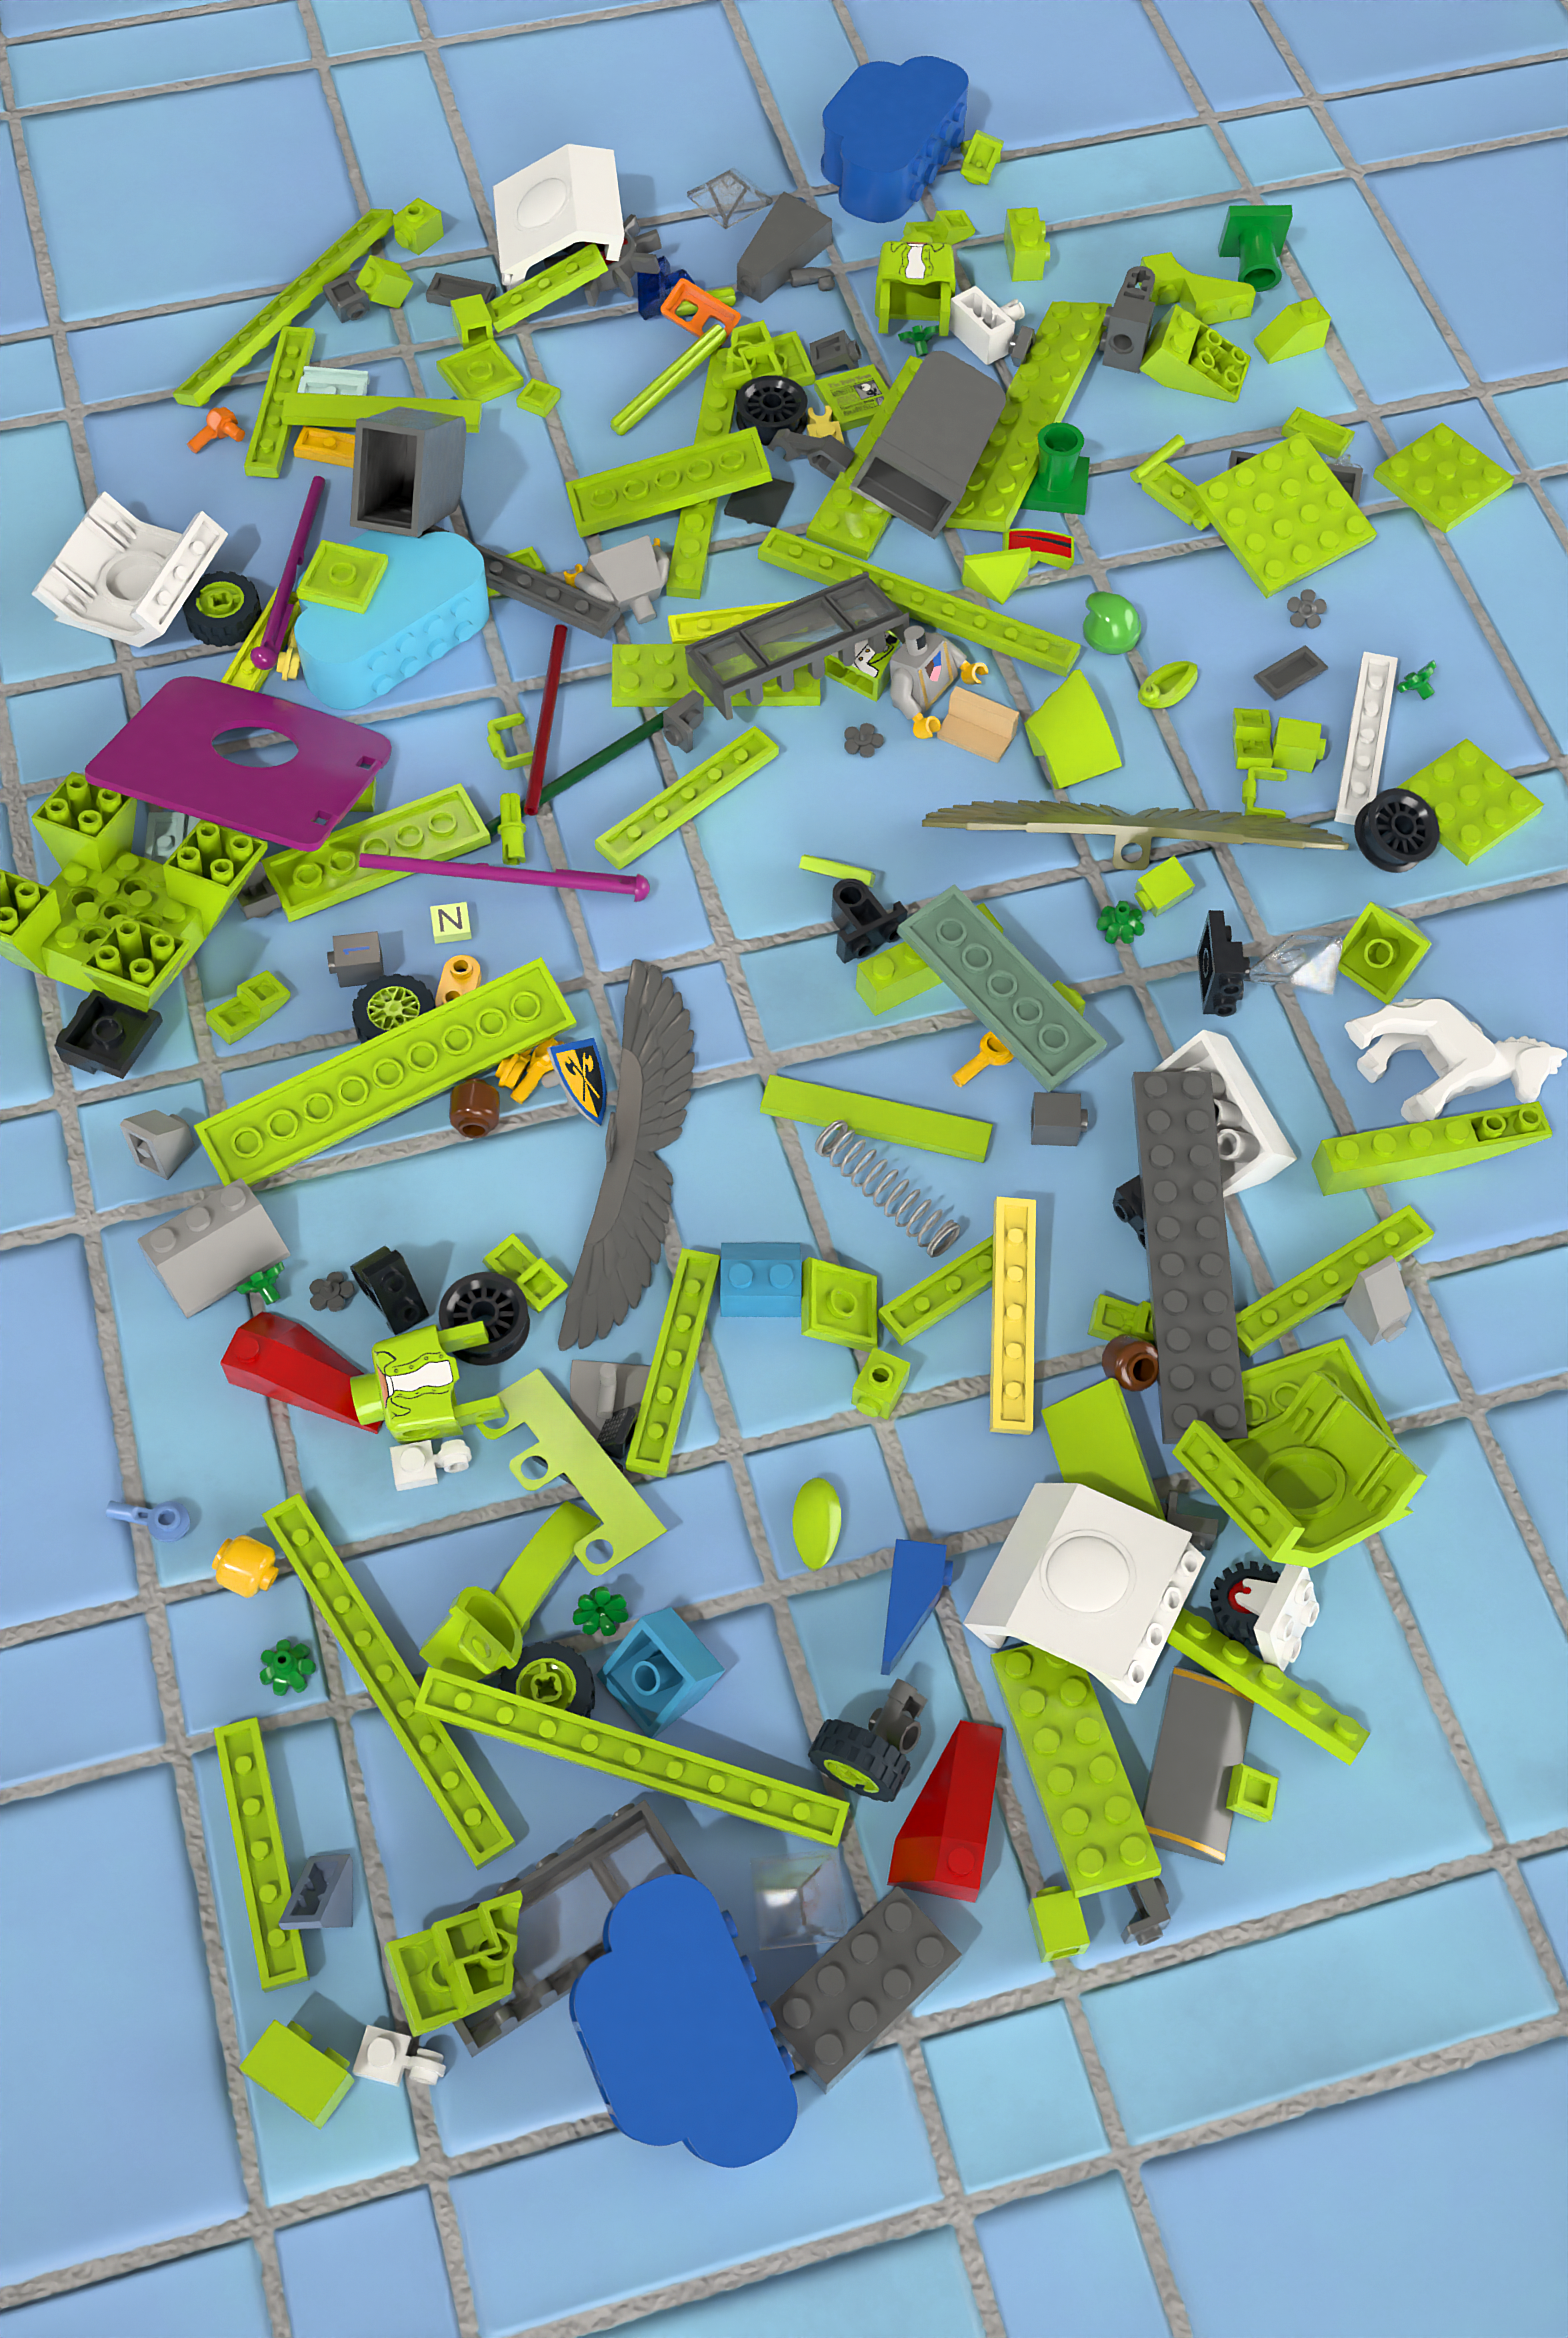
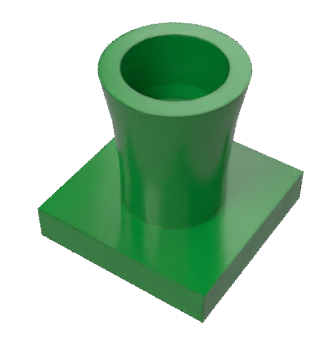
M1292 205L1229 206L1218 245L1219 257H1239L1238 282L1252 285L1256 292H1263L1275 287L1282 278L1277 257L1281 255L1293 217Z
M1056 422L1048 424L1038 433L1039 467L1019 509L1085 515L1090 457L1079 456L1084 445V436L1077 427L1068 423Z

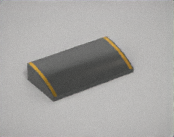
M1174 1666L1168 1680L1141 1814L1154 1847L1223 1865L1234 1812L1225 1808L1232 1769L1234 1765L1243 1764L1254 1701L1226 1682Z

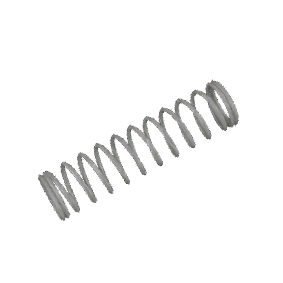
M836 1120L827 1126L816 1140L815 1151L821 1157H830V1165L832 1167H840L843 1177H851L854 1187L863 1186V1195L865 1197L873 1196V1204L876 1207L885 1206L884 1215L887 1217L896 1216L895 1225L897 1227L907 1226L906 1234L908 1237L918 1236V1246L927 1247V1254L931 1258L938 1257L944 1253L958 1237L960 1226L954 1220H949L943 1224L929 1243L922 1244L920 1242L922 1234L928 1231L940 1219L943 1210L935 1211L918 1233L911 1234L909 1232L911 1224L929 1209L932 1200H925L915 1210L908 1222L900 1224L898 1222L899 1215L917 1200L920 1195V1189L910 1193L897 1212L889 1214L887 1212L888 1205L906 1190L909 1185V1179L900 1182L891 1192L886 1202L878 1204L876 1202L877 1195L896 1179L898 1169L890 1171L882 1179L876 1191L867 1194L865 1192L866 1185L882 1173L887 1166L888 1160L883 1159L871 1169L865 1181L856 1184L854 1182L855 1175L873 1161L877 1150L872 1149L867 1152L858 1162L854 1171L846 1174L843 1170L844 1165L852 1161L863 1150L866 1140L862 1139L855 1143L845 1155L842 1163L835 1164L833 1156L851 1142L855 1135V1130L847 1131L848 1124L844 1120ZM841 1126L836 1137L823 1147L826 1138L831 1132ZM851 1133L847 1141L838 1148L840 1143ZM862 1143L860 1148L850 1158H848L851 1155V1153L855 1150V1148ZM872 1154L870 1159L863 1166H861L865 1159ZM880 1165H882V1167L877 1171V1173L872 1176V1174L875 1172V1170H876ZM891 1175H893L892 1178L883 1186V1184L887 1181V1179H888ZM903 1186V1188L895 1195V1193L900 1189V1187ZM952 1230L949 1237L935 1249L940 1240Z

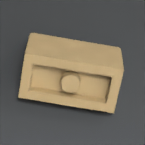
M956 686L950 695L948 714L941 724L940 731H937L936 737L998 763L1016 736L1019 712Z

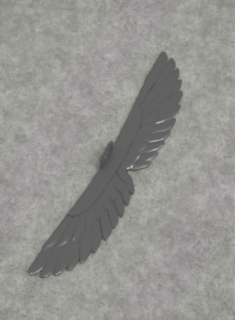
M638 959L632 961L627 995H625L620 1082L616 1114L615 1112L610 1114L605 1140L606 1169L595 1212L565 1302L566 1310L558 1339L560 1351H566L572 1347L577 1339L579 1349L590 1346L595 1340L597 1331L599 1339H604L610 1332L614 1320L617 1326L622 1325L627 1315L629 1304L632 1309L637 1308L641 1299L642 1285L645 1288L650 1286L652 1275L651 1261L656 1265L659 1263L661 1244L665 1242L666 1237L663 1222L666 1224L669 1222V1211L665 1202L667 1204L671 1203V1189L668 1185H673L672 1174L665 1164L651 1153L667 1147L677 1140L682 1133V1127L679 1126L683 1124L687 1115V1111L684 1108L691 1099V1092L687 1090L691 1087L694 1077L691 1071L695 1065L694 1052L688 1054L693 1044L694 1031H688L690 1013L688 1009L682 1011L681 993L676 992L673 996L671 979L666 977L662 983L660 969L651 964L647 973L645 965Z

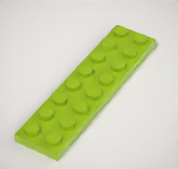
M911 355L907 359L853 450L855 453L845 472H840L810 522L806 538L865 561L870 557L893 514L852 491L849 487L923 362L922 359Z

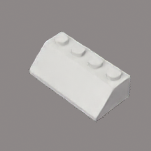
M1202 1030L1151 1071L1211 1072L1223 1197L1267 1182L1297 1160L1226 1036Z

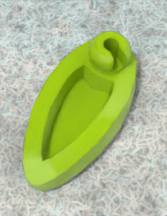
M1176 661L1160 667L1140 687L1138 692L1139 702L1149 709L1166 708L1176 704L1186 696L1196 683L1198 678L1197 665L1190 661Z
M819 1477L810 1479L801 1487L794 1504L792 1518L793 1536L797 1550L804 1564L811 1571H818L827 1564L834 1552L841 1528V1507L837 1493L828 1481Z

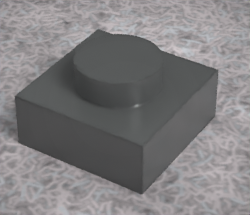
M1022 325L1019 335H1013L1008 349L1013 366L1019 367L1020 364H1025L1027 360L1026 354L1031 352L1030 349L1036 341L1034 329Z

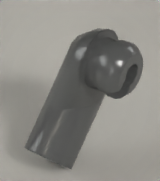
M807 267L789 271L792 287L818 283V289L823 292L832 290L835 287L833 280L835 275L830 269Z

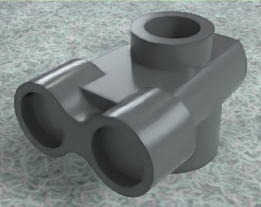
M897 1678L887 1695L889 1698L884 1708L876 1709L871 1715L868 1729L871 1733L892 1744L900 1753L908 1754L914 1749L921 1735V1725L914 1719L919 1717L928 1700L919 1694L916 1688Z

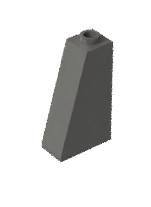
M785 191L780 194L737 263V290L762 303L789 280V271L802 269L831 245L832 218Z

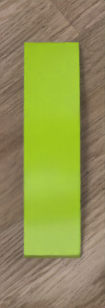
M567 1500L533 1536L493 1594L512 1613L520 1628L522 1638L531 1626V1617L574 1557V1545L576 1542L601 1525V1520Z

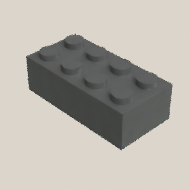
M897 1886L770 2006L776 2023V2027L770 2031L826 2095L958 1967L962 1954L907 1894Z

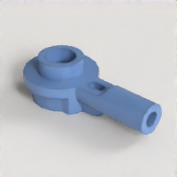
M110 1501L106 1509V1517L148 1526L150 1534L161 1542L180 1540L190 1527L191 1519L187 1509L175 1501L160 1503L153 1509Z

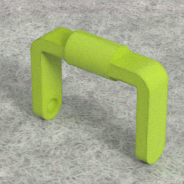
M522 713L500 717L487 723L489 735L487 742L493 757L498 758L501 767L505 770L532 763L534 751L507 758V751L501 736L496 732L523 724L525 717Z
M1250 767L1246 780L1242 783V803L1245 804V815H1267V818H1286V813L1282 810L1254 807V803L1256 802L1257 786L1255 779L1281 782L1287 779V772L1282 769Z

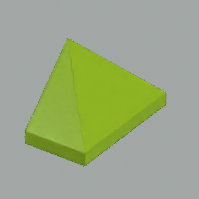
M1030 547L964 556L961 575L962 584L1003 605L1028 576L1031 557Z

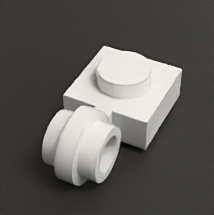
M431 1440L390 1447L397 1491L438 1484L437 1468L444 1467V1471L449 1473L461 1472L469 1467L468 1462L472 1458L470 1448L465 1445L463 1440L444 1442L440 1446L441 1451L438 1454L433 1453Z
M367 2025L352 2072L357 2076L399 2087L404 2069L406 2068L411 2070L409 2078L428 2085H436L438 2077L444 2076L446 2066L442 2065L444 2055L431 2050L418 2048L416 2056L410 2057L409 2053L413 2043L411 2036Z

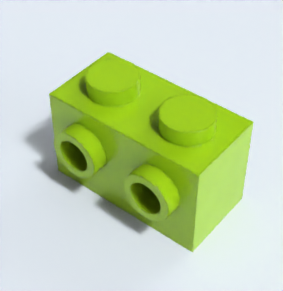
M1037 207L1007 209L1003 240L1012 282L1043 280L1045 262L1050 261V244L1044 241L1046 225L1044 220L1040 221Z
M274 2019L242 2062L239 2069L256 2084L321 2130L355 2082L349 2072L346 2071L350 2062L330 2047H327L322 2054L311 2046L309 2042L313 2036L291 2020L285 2027Z

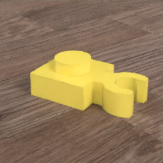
M829 405L825 406V414L822 416L815 415L812 407L808 408L806 434L818 438L832 435L845 445L839 421L832 422L831 407Z

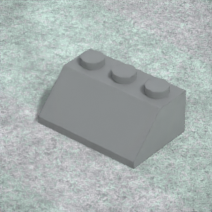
M239 1178L137 1239L148 1265L187 1319L232 1292L237 1286L250 1281V1276L258 1271L264 1272L291 1256L263 1206L242 1178Z

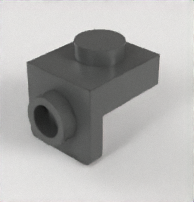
M351 273L322 286L325 297L341 323L349 320H358L370 310L366 291L360 290Z
M259 861L235 898L247 920L253 917L267 916L273 909L282 906L277 892L267 878L262 862Z
M1169 1490L1165 1503L1160 1502L1166 1522L1192 1533L1189 1542L1199 1552L1203 1550L1210 1551L1217 1536L1218 1520L1176 1513L1178 1491Z
M1152 1877L1126 1884L1141 1921L1125 1927L1121 1934L1124 1944L1137 1941L1139 1946H1144L1164 1936L1162 1930L1165 1929L1171 1920L1165 1906L1169 1903L1162 1881L1158 1877L1155 1879Z

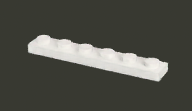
M1363 652L1334 818L1336 822L1355 825L1359 811L1376 797L1398 658Z

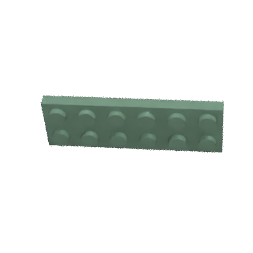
M955 884L898 925L897 933L1049 1093L1105 1050L1107 1045L1105 1039Z

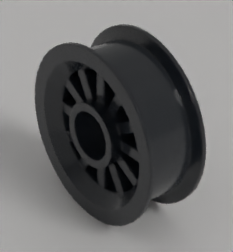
M777 375L761 376L745 383L737 394V427L741 431L756 426L763 446L770 444L778 430L788 428L791 432L803 434L807 425L805 411L808 399L804 389L795 381Z
M1392 788L1381 792L1373 801L1362 807L1355 820L1354 833L1360 851L1370 863L1387 872L1402 873L1414 868L1420 861L1426 859L1434 852L1439 841V825L1432 808L1419 795L1406 789Z
M491 1272L467 1275L452 1284L440 1302L438 1314L442 1330L477 1322L476 1319L483 1315L493 1317L490 1321L484 1322L489 1340L493 1339L489 1341L490 1343L452 1352L457 1358L466 1363L488 1366L504 1362L513 1357L527 1340L530 1330V1318L525 1295L515 1282L503 1275Z

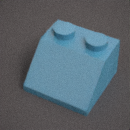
M721 1243V1317H800V1243Z
M671 1607L641 1617L596 1676L648 1738L652 1739L703 1699L724 1673L725 1669Z

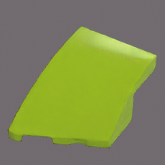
M764 320L733 328L731 347L728 349L725 373L722 374L724 387L740 390L748 381L767 375L789 378L801 387L813 385L816 381L815 373L796 331L771 337Z
M1080 669L1072 671L1064 683L1056 691L1052 692L1045 699L1044 704L1024 722L1033 755L1045 756L1054 789H1061L1122 767L1110 728L1095 694Z
M521 1890L481 1902L477 1909L434 1922L430 1929L386 1943L384 1951L413 2037L464 2018L512 1992L514 1954L517 1951L519 1910L523 1898Z

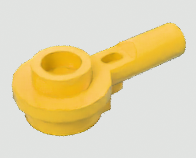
M991 1031L982 1037L979 1044L980 1053L951 1076L958 1087L964 1086L989 1064L995 1066L1005 1065L1015 1057Z
M552 1037L536 1047L529 1059L530 1064L526 1068L528 1073L510 1094L514 1101L523 1104L545 1072L554 1070L547 1048L565 1044L564 1042L556 1041Z
M533 1048L521 1054H514L511 1059L508 1058L501 1061L495 1073V1077L500 1079L498 1083L500 1088L504 1089L507 1086L512 1090L515 1089L528 1066L529 1059L531 1058L530 1053Z

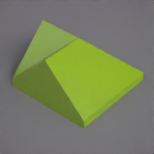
M1371 901L1328 963L1386 1005H1390L1432 943L1412 921Z

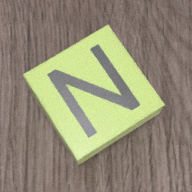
M467 902L430 907L435 944L472 939Z

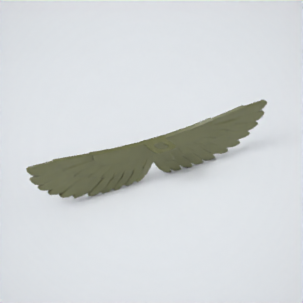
M994 800L993 803L972 801L971 805H953V808H940L938 812L926 814V819L922 820V827L964 828L966 830H1026L1029 833L1115 835L1112 863L1116 869L1145 870L1148 867L1152 837L1233 844L1248 842L1299 849L1308 847L1348 850L1349 843L1342 841V837L1330 834L1328 830L1310 828V824L1290 823L1288 818H1267V815L1242 816V812L1220 813V810L1199 812L1198 808L1179 811V808L1160 810L1159 807L1130 815L1100 804L1099 807L1088 803H1080L1078 805L1066 801H1060L1059 804L1044 800L1039 802L1018 800V803ZM1128 843H1136L1142 848V855L1136 861H1126L1121 856L1122 848Z

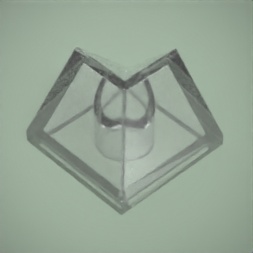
M735 166L687 192V197L725 230L773 203L772 197Z
M1291 935L1250 968L1249 979H1244V981L1305 993L1333 995L1343 941L1339 936Z
M838 1848L750 1858L760 1951L839 1942L849 1932Z

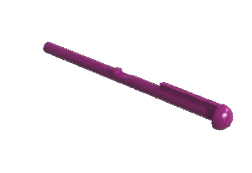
M314 476L261 644L259 647L253 648L250 654L253 665L261 670L273 668L278 660L294 604L288 603L296 580L297 564L300 566L304 562V551L326 484L325 479L321 476Z
M360 853L359 867L631 894L635 895L634 902L644 900L650 891L648 880L641 874H637V877L565 869H555V872L489 866L488 863L466 864Z

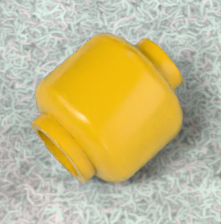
M245 1534L237 1536L234 1540L227 1538L221 1545L212 1563V1568L216 1570L217 1583L245 1598L253 1597L260 1589L267 1592L279 1573V1568L274 1566L276 1560L274 1549Z

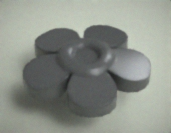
M1311 589L1303 590L1300 594V599L1292 597L1288 600L1287 609L1291 612H1297L1290 617V623L1296 628L1301 627L1305 622L1308 628H1316L1321 622L1317 614H1322L1326 611V602L1323 599L1314 601L1316 595Z
M864 723L860 726V731L853 726L845 730L844 737L847 741L844 744V749L850 754H856L860 750V755L868 758L875 754V748H880L883 745L884 739L881 734H874V726L872 724Z
M331 1272L327 1276V1281L316 1279L309 1287L310 1292L314 1295L310 1299V1304L317 1311H321L328 1306L331 1312H337L344 1308V1299L350 1298L354 1294L353 1284L350 1281L344 1282L342 1273Z

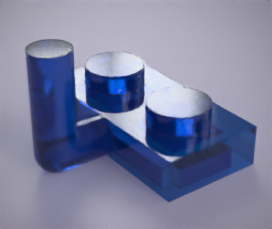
M665 256L657 258L660 267L658 274L637 272L638 312L644 320L662 314L660 310L662 304L671 293V287H674L681 278L696 285L684 269L671 273L670 263Z

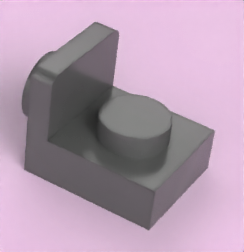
M845 330L809 343L811 365L817 375L843 364H847L850 370L859 368L858 360L862 358L859 345L856 340H850Z
M693 689L663 712V733L665 738L671 745L678 746L686 753L693 749V730L704 719V697Z

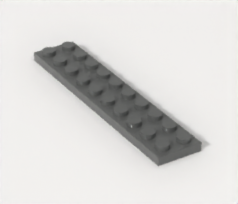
M1133 1072L1131 1081L1154 1347L1158 1350L1157 1384L1163 1444H1178L1194 1419L1206 1422L1225 1444L1233 1439L1248 1438L1211 1072Z

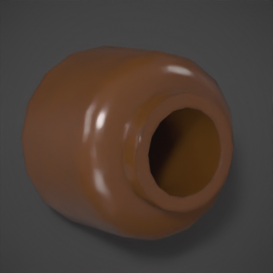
M471 1078L454 1087L450 1094L449 1119L450 1124L461 1135L469 1138H480L496 1128L499 1123L500 1095L493 1086L487 1084L482 1079Z
M1121 1334L1113 1338L1104 1349L1102 1354L1104 1373L1108 1378L1113 1377L1118 1380L1120 1387L1131 1392L1143 1391L1157 1381L1159 1367L1158 1350L1153 1344L1133 1334Z

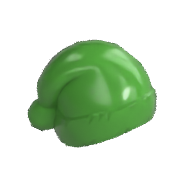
M1104 591L1091 593L1085 600V605L1090 612L1083 622L1084 639L1093 649L1102 653L1118 655L1131 651L1138 642L1141 633L1139 615L1132 603L1118 594Z

